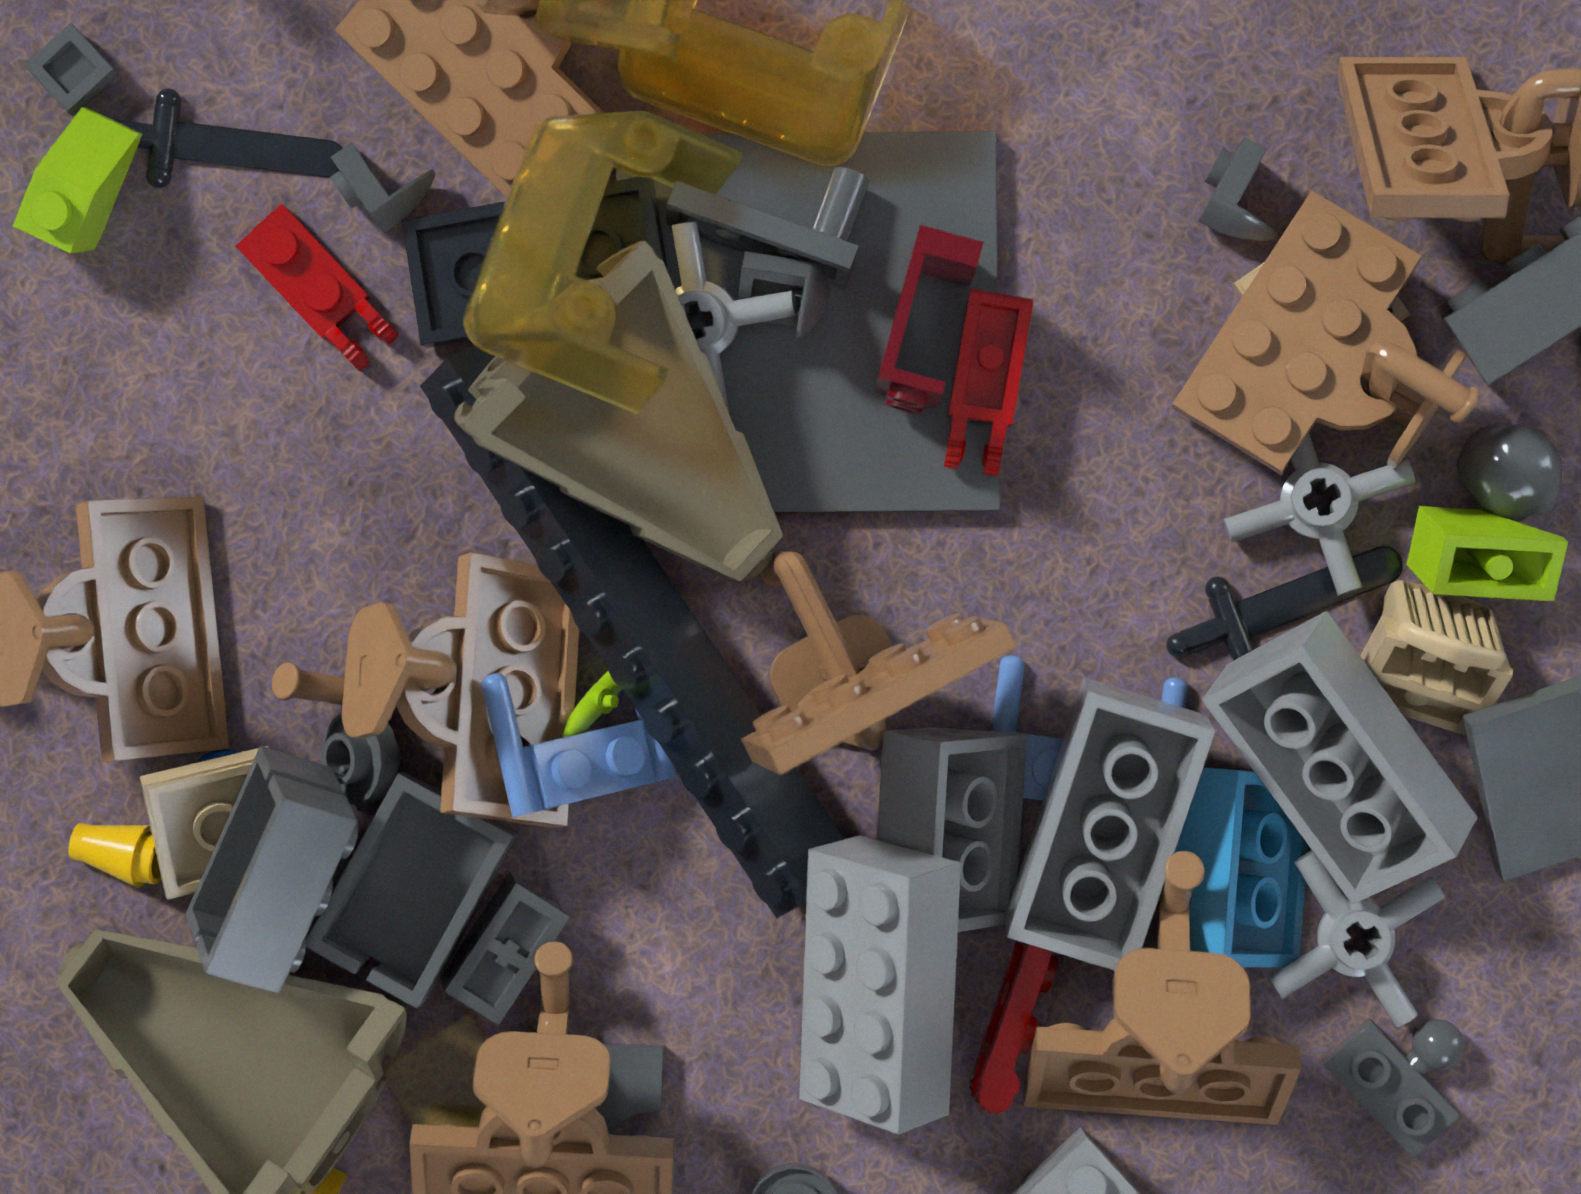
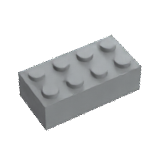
M1327 611L1228 663L1202 698L1203 703L1352 904L1456 858L1478 818Z
M1083 677L1004 916L1007 938L1114 971L1124 955L1133 950L1142 949L1166 878L1164 870L1166 862L1175 852L1215 734V729L1207 715Z
M861 835L808 849L800 1100L898 1135L949 1115L961 862Z

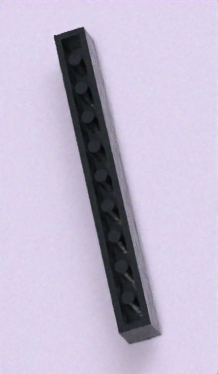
M503 330L447 357L420 385L429 399L433 412L443 420L463 450L470 467L480 475L500 505L504 518L516 529L536 559L541 573L551 581L571 611L577 627L587 635L607 665L614 682L624 690L644 720L648 733L658 741L680 774L685 788L695 796L715 826L721 842L731 850L752 881L753 888L758 897L768 905L776 919L807 902L808 849L844 840L843 836L796 767L780 775L752 762L741 739L756 731L753 722L761 714L644 540L632 534L630 525L560 492L559 486L479 446L473 437L467 434L455 422L457 407L464 401L472 407L477 400L468 391L470 386L491 360L509 342Z

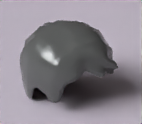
M1496 423L1481 427L1474 435L1468 438L1458 457L1456 466L1462 484L1484 510L1491 514L1519 522L1531 514L1542 515L1545 512L1555 510L1559 506L1558 498L1563 489L1561 457L1555 446L1546 436L1523 425Z

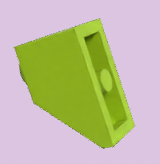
M81 107L36 166L13 227L70 254L95 250L143 134L89 108Z
M1419 506L1406 565L1431 593L1436 595L1554 601L1568 541L1562 536L1479 509Z

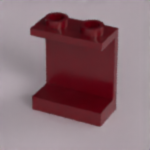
M924 225L919 226L875 392L887 395L884 403L886 406L913 414H922L925 406L937 407L945 382L894 368L919 276L922 273L970 286L984 242Z

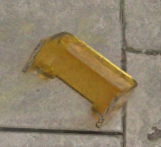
M631 0L618 59V70L624 89L632 97L821 166L842 164L856 152L913 5V0H890L882 22L860 14L840 15L825 26L815 51L694 9L697 0Z
M646 111L554 116L543 120L535 128L527 142L465 309L463 323L468 338L476 347L487 353L637 414L666 381L669 369L608 344L615 323L614 305L610 297L600 287L574 276L612 169L616 168L636 177H652L654 180L672 188L675 182L679 181L717 194L740 164L743 153Z

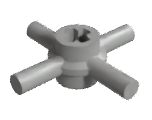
M697 221L672 225L682 284L675 291L687 320L689 313L698 312L696 308L697 302L701 311L712 312L713 326L704 327L705 337H703L701 328L693 327L691 329L700 351L707 355L729 412L720 353L733 342L739 326L797 316L795 294L792 290L734 300L731 294L723 287L707 281Z
M1308 434L1291 460L1295 471L1286 480L1281 491L1280 501L1225 518L1223 521L1231 543L1285 525H1289L1301 536L1319 540L1337 595L1340 596L1363 588L1343 532L1353 521L1358 509V502L1414 484L1415 476L1409 460L1405 459L1400 462L1396 469L1387 465L1349 477L1346 472L1337 466L1319 463L1311 436ZM1313 486H1320L1321 495L1331 492L1335 499L1326 510L1325 516H1319L1317 507L1307 510L1303 503L1312 492Z
M1313 850L1299 857L1294 863L1325 914L1317 929L1318 946L1267 978L1275 993L1282 1000L1328 970L1334 969L1343 975L1351 977L1365 976L1396 1027L1405 1025L1413 1020L1418 1013L1387 962L1395 947L1394 929L1443 900L1445 897L1439 885L1430 876L1382 907H1378L1365 900L1352 904L1347 900L1338 884ZM1352 924L1369 931V935L1361 938L1367 945L1361 952L1350 947H1344L1343 944L1344 941L1351 938L1346 930Z

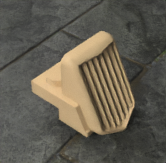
M1403 580L1391 583L1384 596L1382 616L1360 655L1403 716L1467 736L1463 715L1495 705L1513 676V668H1510L1494 613L1490 608L1464 596L1432 594L1423 584Z

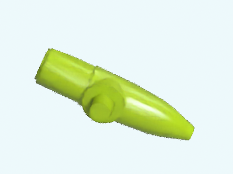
M609 671L591 687L577 704L566 723L563 732L564 738L583 733L602 714H608L613 708L618 706L619 698L617 695L622 688L614 682Z

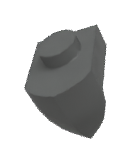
M1244 137L1233 153L1224 148L1221 149L1204 181L1213 186L1214 189L1198 218L1199 222L1232 237L1258 241H1268L1276 238L1277 233L1272 228L1237 205L1267 150L1266 148Z
M352 143L330 157L339 169L338 172L330 176V179L351 209L362 202L384 233L406 219L418 206L431 187L436 175L433 169L389 196Z
M745 251L738 300L793 290L797 303V316L765 322L797 327L796 339L805 337L818 324L828 306L830 288L821 268L809 261Z

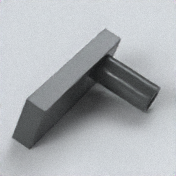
M844 167L834 168L812 229L676 181L667 203L666 224L672 226L697 221L699 236L737 250L813 262L821 268L828 282L846 288L859 247L848 242L870 181L866 176L855 170Z

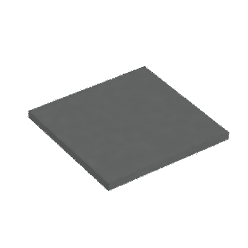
M996 131L616 134V181L650 175L654 179L667 269L675 290L682 284L672 226L666 224L667 203L676 181L811 229L834 168L844 167L855 170L866 176L870 181L848 242L859 247L847 286L844 288L828 282L830 288L828 306L815 328L805 337L796 339L797 327L768 322L739 326L736 337L730 346L720 353L730 418L735 430L743 432L774 513L1000 511V468L997 476L983 474L984 467L981 464L984 446L988 443L991 424L967 420L964 436L966 446L963 461L959 463L958 469L944 467L952 417H948V410L970 288L998 293ZM924 225L984 243L970 286L920 273L894 368L943 381L945 386L936 408L925 406L922 414H913L886 406L884 403L887 395L875 392L919 226ZM699 236L707 281L720 285L731 294L734 300H738L741 269L745 252ZM697 302L696 308L698 312L689 313L688 322L691 328H701L703 337H705L704 327L713 326V315L711 311H701Z

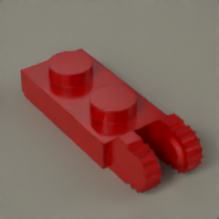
M282 203L235 246L323 340L328 338L360 372L371 363L367 359V353L355 340L349 339L339 329L351 315L357 311L368 322L367 327L378 339L386 341L389 345L400 336L368 302L371 297Z
M970 288L948 410V417H952L944 467L958 469L959 463L963 461L966 446L964 439L967 420L991 424L988 443L984 446L981 464L984 467L983 474L998 475L1006 429L1011 427L1013 423L1034 299Z
M1017 940L972 1072L974 1078L970 1080L972 1084L969 1087L972 1091L971 1096L976 1098L975 1101L979 1105H982L983 1111L987 1110L989 1114L993 1112L996 1115L999 1112L1005 1113L1007 1108L1011 1109L1010 1104L1014 1102L1013 1096L1018 1093L1021 1083L1013 1068L1018 1053L1026 1054L1033 1043L1037 1029V1018L1031 1015L1039 992L1047 993L1049 991L1058 966V957L1052 955L1053 951Z

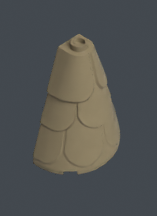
M643 240L624 248L600 263L597 270L602 274V278L585 280L580 284L577 282L573 283L527 323L491 360L470 386L468 391L477 400L472 407L466 401L460 404L455 413V422L467 434L471 435L479 446L559 486L560 492L630 525L633 535L728 581H748L761 573L771 562L773 554L770 550L780 541L783 534L743 432H738L734 428L707 355L700 351L665 264L655 255L654 250L649 244Z
M97 929L92 932L85 943L79 942L69 950L60 965V976L55 981L113 1070L120 1078L130 1081L165 1136L178 1145L211 1194H313L344 1155L375 1106L388 1080L383 1076L384 1071L381 1064L386 1053L393 1058L399 1054L407 1022L405 1008L396 1002L387 1000L379 993L287 975L280 993H275L205 974L200 956L195 947Z

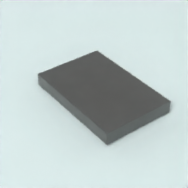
M1581 675L1463 715L1493 864L1501 880L1505 882L1581 856Z

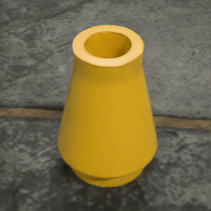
M78 823L75 826L68 847L71 860L84 862L137 888L142 887L145 883L156 885L161 881L150 825H91Z

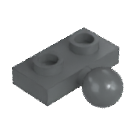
M1368 1018L1322 1062L1332 1075L1413 1159L1460 1117L1454 1106L1424 1075L1430 1070L1444 1071L1454 1067L1463 1056L1464 1039L1459 1029L1452 1023L1441 1019L1429 1020L1416 1030L1412 1040L1413 1050L1405 1056L1376 1024Z

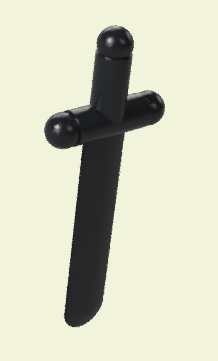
M171 88L162 89L157 94L153 124L114 119V121L143 134L137 148L149 149L146 178L148 183L155 188H164L171 182L174 159L330 177L339 171L330 157L343 149L341 145L332 140L179 121L181 97L176 90Z
M1379 546L1353 556L1352 558L1363 588L1340 596L1337 595L1328 567L1236 602L1229 582L1223 577H1213L1207 581L1205 593L1209 598L1208 600L1215 618L1181 630L1180 633L1172 634L1166 642L1167 651L1173 657L1182 658L1188 654L1190 655L1225 641L1231 659L1233 658L1234 661L1255 649L1251 640L1253 636L1395 581L1402 571V559L1396 550L1388 546Z

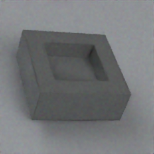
M72 23L64 28L24 65L72 117L119 75Z

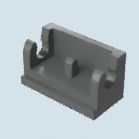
M510 871L440 977L444 992L499 1025L536 970L534 958L537 950L545 943L555 941L569 920V914L563 911L557 901L548 895L544 897L539 894L525 880Z

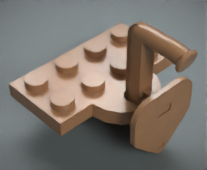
M359 0L335 28V31L508 200L528 197L603 113L558 68L568 52L572 40L574 18L569 0ZM616 0L591 1L599 6L610 7ZM540 12V13L537 14L535 17L527 18V17H530V16H532V15H534V14Z
M1340 57L1338 85L1371 218H1386L1398 222L1409 221L1414 218H1453L1459 221L1471 222L1484 218L1481 235L1482 251L1488 259L1498 263H1508L1537 243H1540L1545 252H1548L1565 241L1562 235H1524L1534 174L1541 167H1554L1566 205L1569 208L1581 207V69L1542 71L1530 77L1514 95L1503 92L1477 90L1467 57ZM1544 99H1557L1553 123L1543 111Z
M1311 190L1172 403V406L1177 412L1282 475L1316 422L1339 431L1366 430L1390 418L1406 428L1387 461L1389 466L1396 469L1422 434L1438 406L1451 413L1450 418L1452 421L1460 422L1466 418L1476 405L1480 396V390L1476 387L1468 389L1455 380L1468 354L1458 349L1444 371L1441 372L1416 357V348L1406 326L1389 312V309L1421 262L1422 255ZM1361 385L1365 388L1367 394L1363 391Z
M203 496L98 500L76 504L82 569L59 575L42 589L37 600L19 572H0V706L29 703L33 698L42 670L51 683L71 695L93 697L96 699L102 762L230 749ZM73 647V649L69 652L62 650L65 648Z
M780 550L770 551L773 554V558L768 566L759 573L760 578L771 587H784L808 636L786 647L775 657L770 668V684L781 707L757 718L753 722L756 731L741 740L753 763L780 775L840 742L867 750L879 749L883 745V731H888L885 723L888 716L1017 646L1005 623L983 620L979 616L963 619L961 613L950 615L930 625L925 630L928 639L913 647L906 648L903 643L892 646L884 628L871 617L853 614L835 621L801 554Z
M472 552L458 557L454 617H442L432 620L411 631L407 636L395 607L390 603L379 602L362 608L352 622L347 643L345 677L300 670L296 664L289 662L281 664L276 669L272 679V690L278 699L287 701L294 697L342 705L343 726L345 732L350 737L362 739L381 734L395 706H397L405 724L421 739L444 747L440 813L549 828L567 826L569 804L512 817L481 686L482 680L493 673L502 674L507 678L523 747L564 738L563 732L566 723L575 708L579 628L574 622L571 611L551 581L541 573L537 565ZM436 688L432 695L424 692Z
M1188 851L1177 852L1170 856L1164 869L1166 878L1158 902V949H1136L1120 959L1113 979V1011L1115 1018L1109 1022L1103 1031L1085 1030L1082 1026L1073 1023H1058L1050 1027H1037L1024 1080L1023 1107L1279 1125L1301 1071L1300 1045L1281 1044L1278 1040L1270 1037H1253L1245 1041H1235L1246 1031L1250 1022L1249 979L1243 967L1226 955L1190 951L1189 901L1193 888L1201 883L1205 871L1202 861L1194 853Z
M557 941L545 943L537 950L534 958L535 966L540 972L541 990L537 1033L503 1032L488 1038L480 1046L474 1072L473 1089L475 1095L487 1107L482 1112L478 1128L458 1127L448 1124H413L409 1144L413 1194H673L674 1138L651 1137L647 1135H609L604 1117L595 1109L607 1097L610 1054L600 1041L592 1037L567 1034L570 1015L569 970L573 964V953L564 943Z

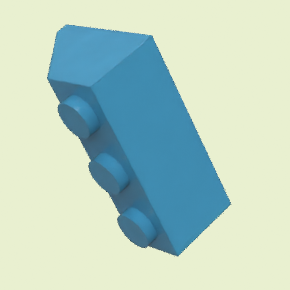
M1203 767L1174 854L1181 851L1194 853L1202 861L1205 871L1201 883L1193 888L1189 901L1190 951L1223 954L1237 961L1242 967H1285L1300 958L1306 881L1294 861L1308 852L1309 845L1254 771Z

